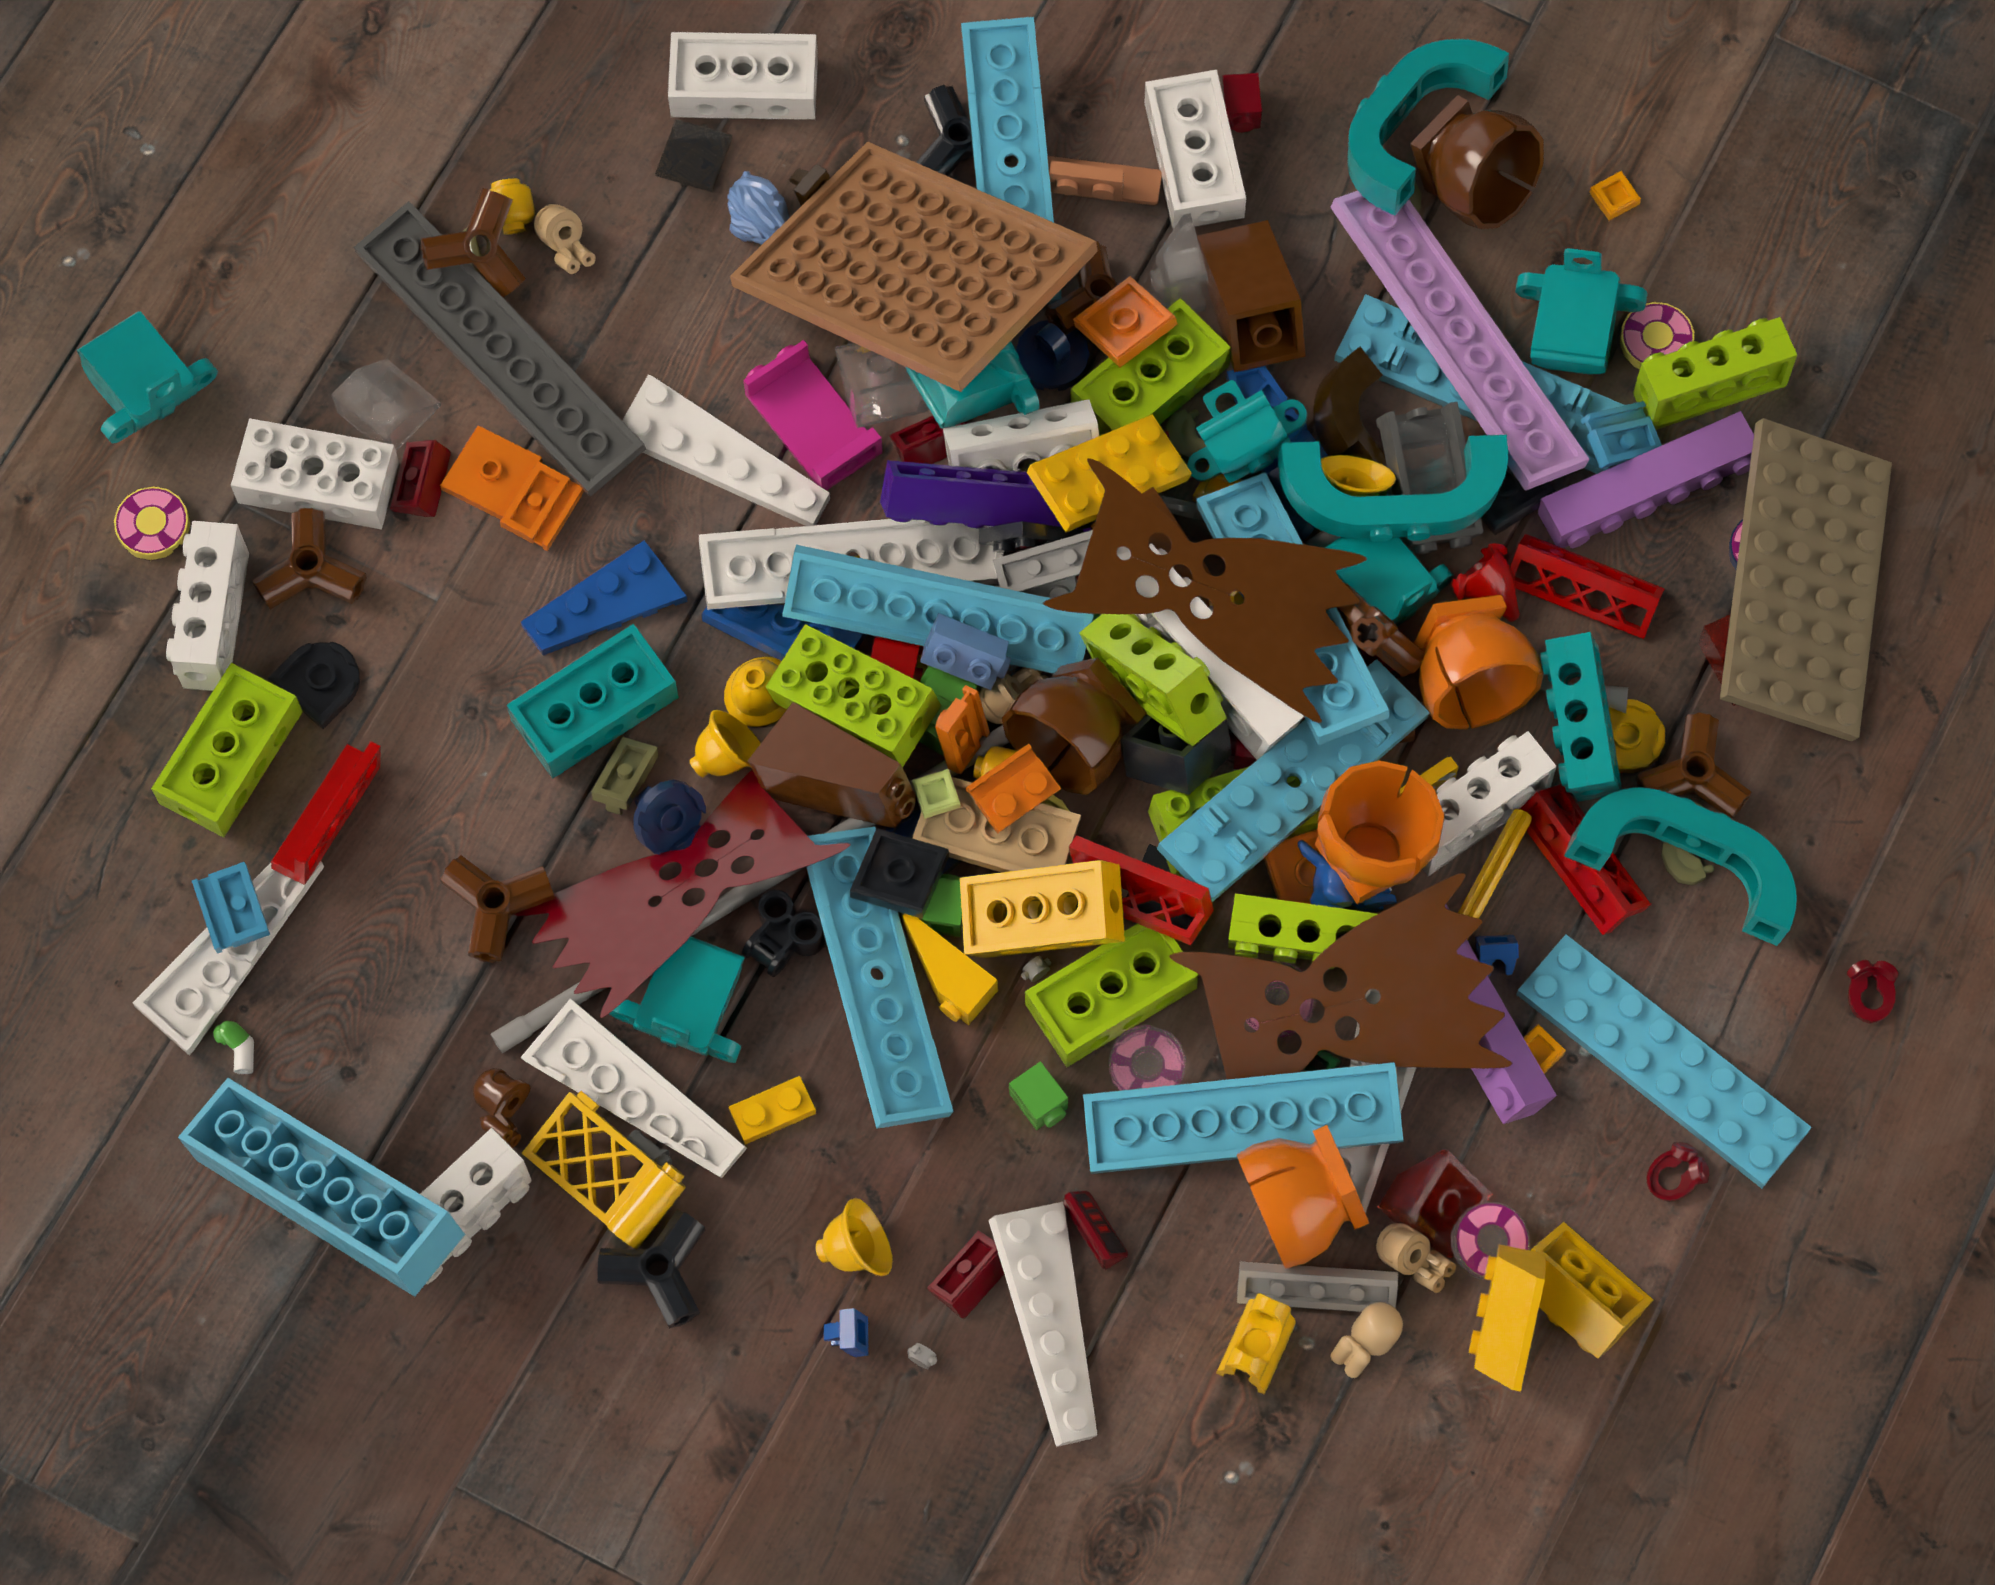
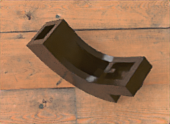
M1361 346L1328 372L1321 381L1314 399L1313 416L1315 429L1327 456H1354L1387 466L1385 454L1366 431L1359 414V401L1362 393L1383 376Z

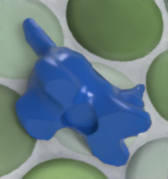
M1299 840L1298 847L1303 857L1316 867L1313 879L1314 892L1310 898L1311 904L1342 909L1352 905L1359 911L1372 913L1383 911L1384 905L1397 902L1396 896L1390 894L1392 891L1390 887L1357 905L1345 888L1338 873L1330 867L1325 858L1307 842Z

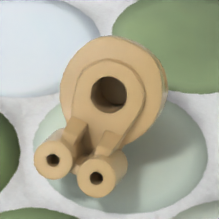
M550 204L536 214L534 220L535 233L547 246L557 251L554 260L559 267L569 274H575L579 271L581 264L586 267L594 264L595 255L579 242L582 235V223L572 210L558 204Z
M1025 667L1013 674L1012 677L1008 674L1003 679L997 677L991 690L983 687L979 692L986 719L991 723L1002 724L1001 718L1015 698L1035 681L1048 677L1041 675L1043 671Z
M1390 1224L1383 1229L1377 1239V1253L1385 1264L1401 1274H1412L1415 1282L1434 1293H1438L1443 1289L1445 1285L1443 1278L1452 1276L1456 1270L1454 1262L1439 1252L1430 1250V1242L1425 1235L1406 1224Z
M1385 1302L1368 1305L1355 1320L1351 1336H1343L1332 1351L1331 1359L1333 1362L1345 1364V1373L1351 1378H1357L1369 1364L1370 1355L1379 1356L1386 1354L1399 1339L1403 1329V1320L1400 1313L1392 1305Z

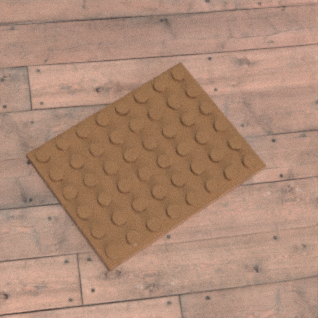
M867 142L732 273L730 279L734 288L961 392L1098 250L1096 241Z

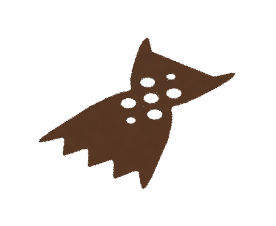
M1088 458V464L1105 489L1075 590L1043 602V605L1055 610L1087 614H1150L1166 609L1172 610L1183 625L1223 662L1312 721L1322 723L1317 710L1307 698L1303 689L1310 686L1335 684L1338 682V679L1317 656L1315 649L1349 642L1348 638L1330 619L1326 610L1360 602L1358 597L1338 577L1336 571L1358 565L1366 561L1367 558L1360 554L1342 550L1261 538H1216L1197 543L1190 542L1175 522L1134 486L1104 464ZM1154 533H1163L1168 536L1172 544L1170 552L1165 555L1154 553L1148 544L1150 536ZM1118 548H1128L1131 552V557L1128 560L1120 559L1117 555ZM1215 554L1224 560L1226 567L1222 575L1215 577L1206 573L1203 568V560L1207 555ZM1184 565L1191 571L1192 581L1188 586L1179 587L1170 580L1169 571L1173 566ZM1144 575L1153 577L1159 586L1157 595L1151 598L1140 595L1136 589V581L1139 577ZM1235 591L1244 595V602L1240 605L1234 604L1231 601V594ZM1199 596L1207 598L1213 605L1212 615L1206 619L1196 617L1190 609L1192 599Z
M1460 873L1442 880L1362 922L1325 949L1312 962L1310 967L1303 972H1298L1291 967L1276 962L1219 953L1179 952L1170 955L1169 957L1173 961L1202 976L1227 1080L1297 1073L1302 1071L1320 1050H1328L1339 1056L1366 1063L1384 1064L1395 1062L1396 1067L1488 1069L1511 1066L1513 1063L1502 1055L1479 1045L1481 1038L1505 1017V1013L1475 1003L1468 998L1471 992L1493 971L1494 967L1457 953L1458 948L1482 924V920L1445 908L1448 900L1462 884L1466 874ZM1332 967L1343 969L1347 975L1348 982L1346 986L1338 992L1328 990L1323 983L1324 973ZM1281 981L1288 986L1289 998L1284 1004L1273 1005L1267 1001L1265 989L1269 983ZM1376 989L1379 991L1381 998L1378 1003L1371 1004L1366 1000L1365 995L1368 990ZM1314 998L1323 1004L1325 1013L1320 1021L1309 1023L1301 1017L1300 1007L1305 1000ZM1344 1016L1355 1018L1360 1027L1358 1036L1350 1041L1340 1039L1335 1032L1336 1022ZM1248 1018L1258 1020L1259 1028L1256 1032L1250 1033L1245 1029L1244 1023ZM1293 1030L1300 1035L1302 1045L1298 1052L1287 1055L1279 1050L1277 1039L1283 1031Z

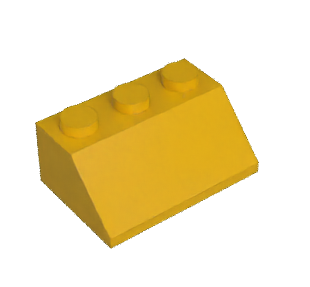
M1565 1222L1560 1224L1531 1249V1251L1546 1254L1545 1281L1539 1308L1546 1313L1548 1319L1553 1324L1562 1327L1577 1341L1584 1351L1593 1354L1597 1359L1620 1339L1653 1302V1299Z
M1499 1244L1496 1257L1488 1256L1484 1279L1491 1280L1489 1293L1480 1294L1476 1316L1483 1318L1480 1331L1473 1330L1468 1353L1475 1355L1474 1368L1512 1390L1521 1392L1545 1281L1546 1254Z

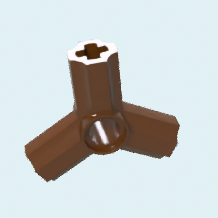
M482 188L466 231L421 238V251L426 270L472 263L482 277L503 298L515 290L526 278L497 243L513 199ZM476 235L482 236L487 242V249L481 256H476L470 249V241Z
M1096 241L1098 252L1077 272L1079 288L1046 308L1045 315L1049 323L1056 325L1064 335L1077 329L1073 321L1077 315L1117 286L1116 281L1111 277L1106 246L1099 244V241Z
M300 508L298 511L291 513L292 552L290 558L252 580L266 606L271 610L305 588H317L350 604L358 600L364 590L367 576L364 572L326 555L324 511L315 510L314 508ZM307 562H317V565L311 570L301 569Z
M1346 583L1345 585L1358 597L1360 602L1336 608L1352 637V641L1372 657L1374 655L1378 656L1402 677L1413 674L1421 666L1425 652L1398 630V626L1374 605L1371 606L1353 587Z
M1705 713L1686 715L1680 759L1636 775L1638 788L1656 789L1677 797L1687 793L1696 794L1731 819L1738 814L1752 794L1749 789L1715 765L1714 756L1719 719ZM1692 766L1698 767L1703 771L1704 776L1693 777L1687 772V768Z
M460 855L451 861L440 878V882L476 909L468 955L483 962L494 963L502 961L509 920L514 914L555 899L543 866L500 882L493 880ZM493 897L505 899L504 903L498 908L491 909L486 907L488 900Z

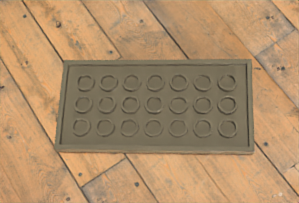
M1765 418L1755 423L1720 693L1721 700L1847 741L1859 738L1892 462Z

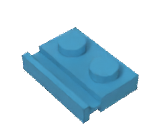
M1644 401L1590 413L1580 419L1582 424H1586L1590 433L1587 434L1600 469L1621 464L1662 446L1651 417H1646L1643 408L1646 406Z
M245 862L208 875L209 877L201 880H192L217 954L223 952L222 950L232 946L235 948L270 935Z

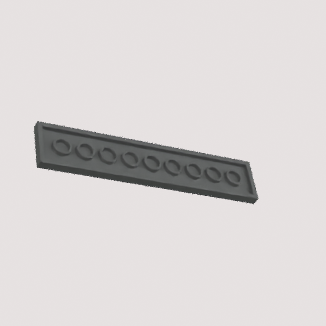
M408 201L353 247L355 252L591 497L646 450L644 443L470 263L426 270L421 251V238L438 236L441 233Z

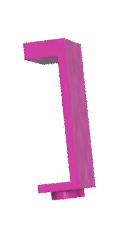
M804 340L795 346H786L778 353L774 360L765 366H756L743 380L746 397L812 481L826 491L883 453L880 435L873 427L869 430L865 429L809 358L808 345Z

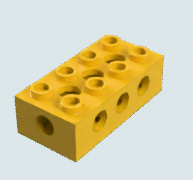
M1098 860L960 878L964 955L989 958L1125 942L1119 864Z

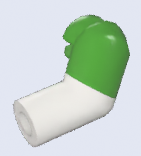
M224 1021L222 1024L217 1025L213 1032L214 1039L217 1043L227 1044L234 1050V1072L237 1074L253 1073V1038L237 1022Z

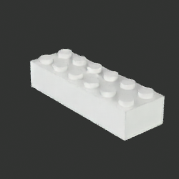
M1152 543L1149 544L1150 549L1158 555L1167 554L1163 549L1157 550ZM1173 567L1170 569V580L1175 585L1186 587L1191 583L1189 578H1182ZM1144 575L1136 581V589L1140 595L1147 598L1157 595L1159 586L1153 577ZM1199 597L1192 599L1190 609L1196 617L1206 619L1212 615L1213 606L1208 608ZM1166 609L1150 614H1135L1148 629L1151 626L1156 628L1170 644L1173 641L1178 643L1192 659L1198 657L1205 663L1210 671L1208 676L1210 683L1219 691L1223 698L1220 704L1227 716L1228 728L1257 760L1295 729L1304 716L1217 657L1183 625L1174 611Z

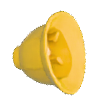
M1344 455L1328 456L1321 459V466L1326 479L1334 488L1347 495L1356 497L1379 496L1380 493L1391 488L1396 481L1395 474L1388 467L1372 460Z
M758 657L740 665L731 674L724 690V702L728 713L749 727L766 726L778 721L787 709L774 702L766 689V685L781 661L774 657Z
M713 710L710 714L708 726L697 739L695 756L689 761L701 778L708 774L718 777L726 776L744 767H751L748 759L761 743L755 734L736 717L721 710Z
M850 1199L843 1213L830 1222L823 1234V1239L816 1242V1253L819 1260L823 1263L830 1262L836 1269L842 1271L867 1270L878 1276L888 1275L892 1269V1252L885 1231L873 1210L861 1199Z

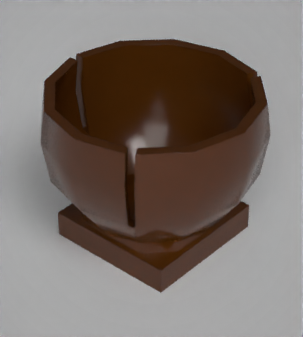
M1459 95L1410 143L1425 191L1434 196L1438 194L1439 200L1451 213L1463 223L1478 229L1499 228L1518 214L1533 193L1504 177L1499 171H1503L1535 188L1544 164V139L1531 123L1521 116L1501 110H1483L1472 114L1469 100Z
M1099 658L1062 665L1052 675L1053 678L1035 681L1015 698L1001 718L1005 737L1012 747L1019 751L1027 744H1030L1033 752L1040 758L1047 769L1054 764L1069 745H1072L1050 774L1061 789L1083 795H1088L1114 770L1122 756L1121 738L1123 737V727L1137 724L1147 713Z

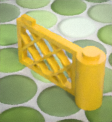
M580 1091L577 1096L569 1092L523 1150L522 1154L606 1224L608 1229L632 1248L638 1249L686 1188L681 1182L685 1176L668 1162L663 1167L658 1165L595 1111L600 1105L583 1091ZM574 1105L582 1112L583 1129L565 1131L564 1117ZM591 1120L599 1127L591 1128ZM557 1127V1133H552ZM606 1132L611 1137L612 1153L593 1155L592 1134ZM584 1135L585 1156L567 1159L566 1137ZM558 1139L559 1160L545 1162L536 1154L546 1140ZM619 1144L622 1145L627 1151L619 1152ZM635 1156L644 1164L634 1177L621 1179L620 1158ZM612 1159L614 1180L595 1182L594 1161ZM586 1162L588 1184H571L568 1179V1165ZM560 1166V1173L552 1167ZM628 1184L622 1192V1185ZM614 1186L615 1202L605 1212L597 1206L596 1188ZM588 1190V1197L581 1191Z

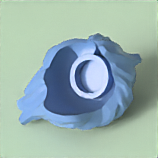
M744 171L741 178L734 182L733 186L729 189L727 198L729 200L728 209L731 215L730 231L741 241H754L762 245L789 219V212L784 197L778 193V190L771 181L751 175L749 171Z

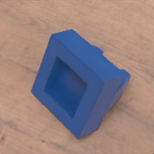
M1476 936L1475 948L1479 962L1492 965L1496 959H1500L1504 962V972L1506 975L1513 974L1516 959L1519 958L1518 942L1515 936Z
M855 1308L840 1310V1322L824 1324V1341H831L832 1346H840L841 1350L853 1357L869 1356L868 1317Z

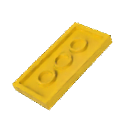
M1153 414L1035 462L1027 470V474L1065 532L1096 520L1105 489L1088 464V458L1104 464L1141 493L1152 487L1158 493H1161L1187 482L1192 474Z

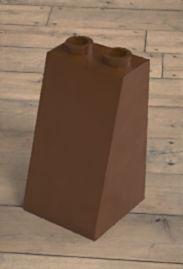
M1268 220L1198 235L1200 267L1223 340L1231 347L1230 362L1234 373L1306 357L1301 298Z
M794 702L748 759V763L761 787L774 800L896 828L902 819L907 818L911 814L917 800L900 763Z

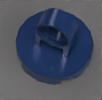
M1048 320L1039 321L1025 330L1019 338L1016 348L1019 362L1030 378L1032 386L1036 389L1044 391V388H1058V391H1063L1077 384L1086 373L1089 360L1088 343L1078 329L1064 335L1056 325L1049 323Z
M674 779L660 782L653 788L647 786L634 798L637 809L634 814L633 829L637 840L654 854L660 855L662 852L685 849L691 845L693 838L701 827L699 822L702 812L706 814V805L703 797L686 782Z

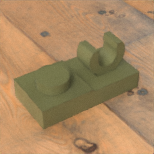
M622 737L591 791L592 800L606 804L608 812L622 815L623 809L628 810L658 759V747Z

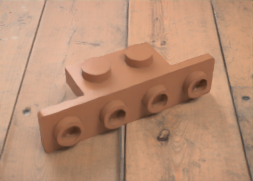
M1048 156L1051 193L1154 206L1158 204L1162 179L1161 170Z

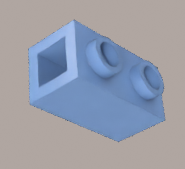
M938 613L925 641L920 662L991 690L996 678L1003 679L1009 668L1011 658L1006 656L1009 641Z

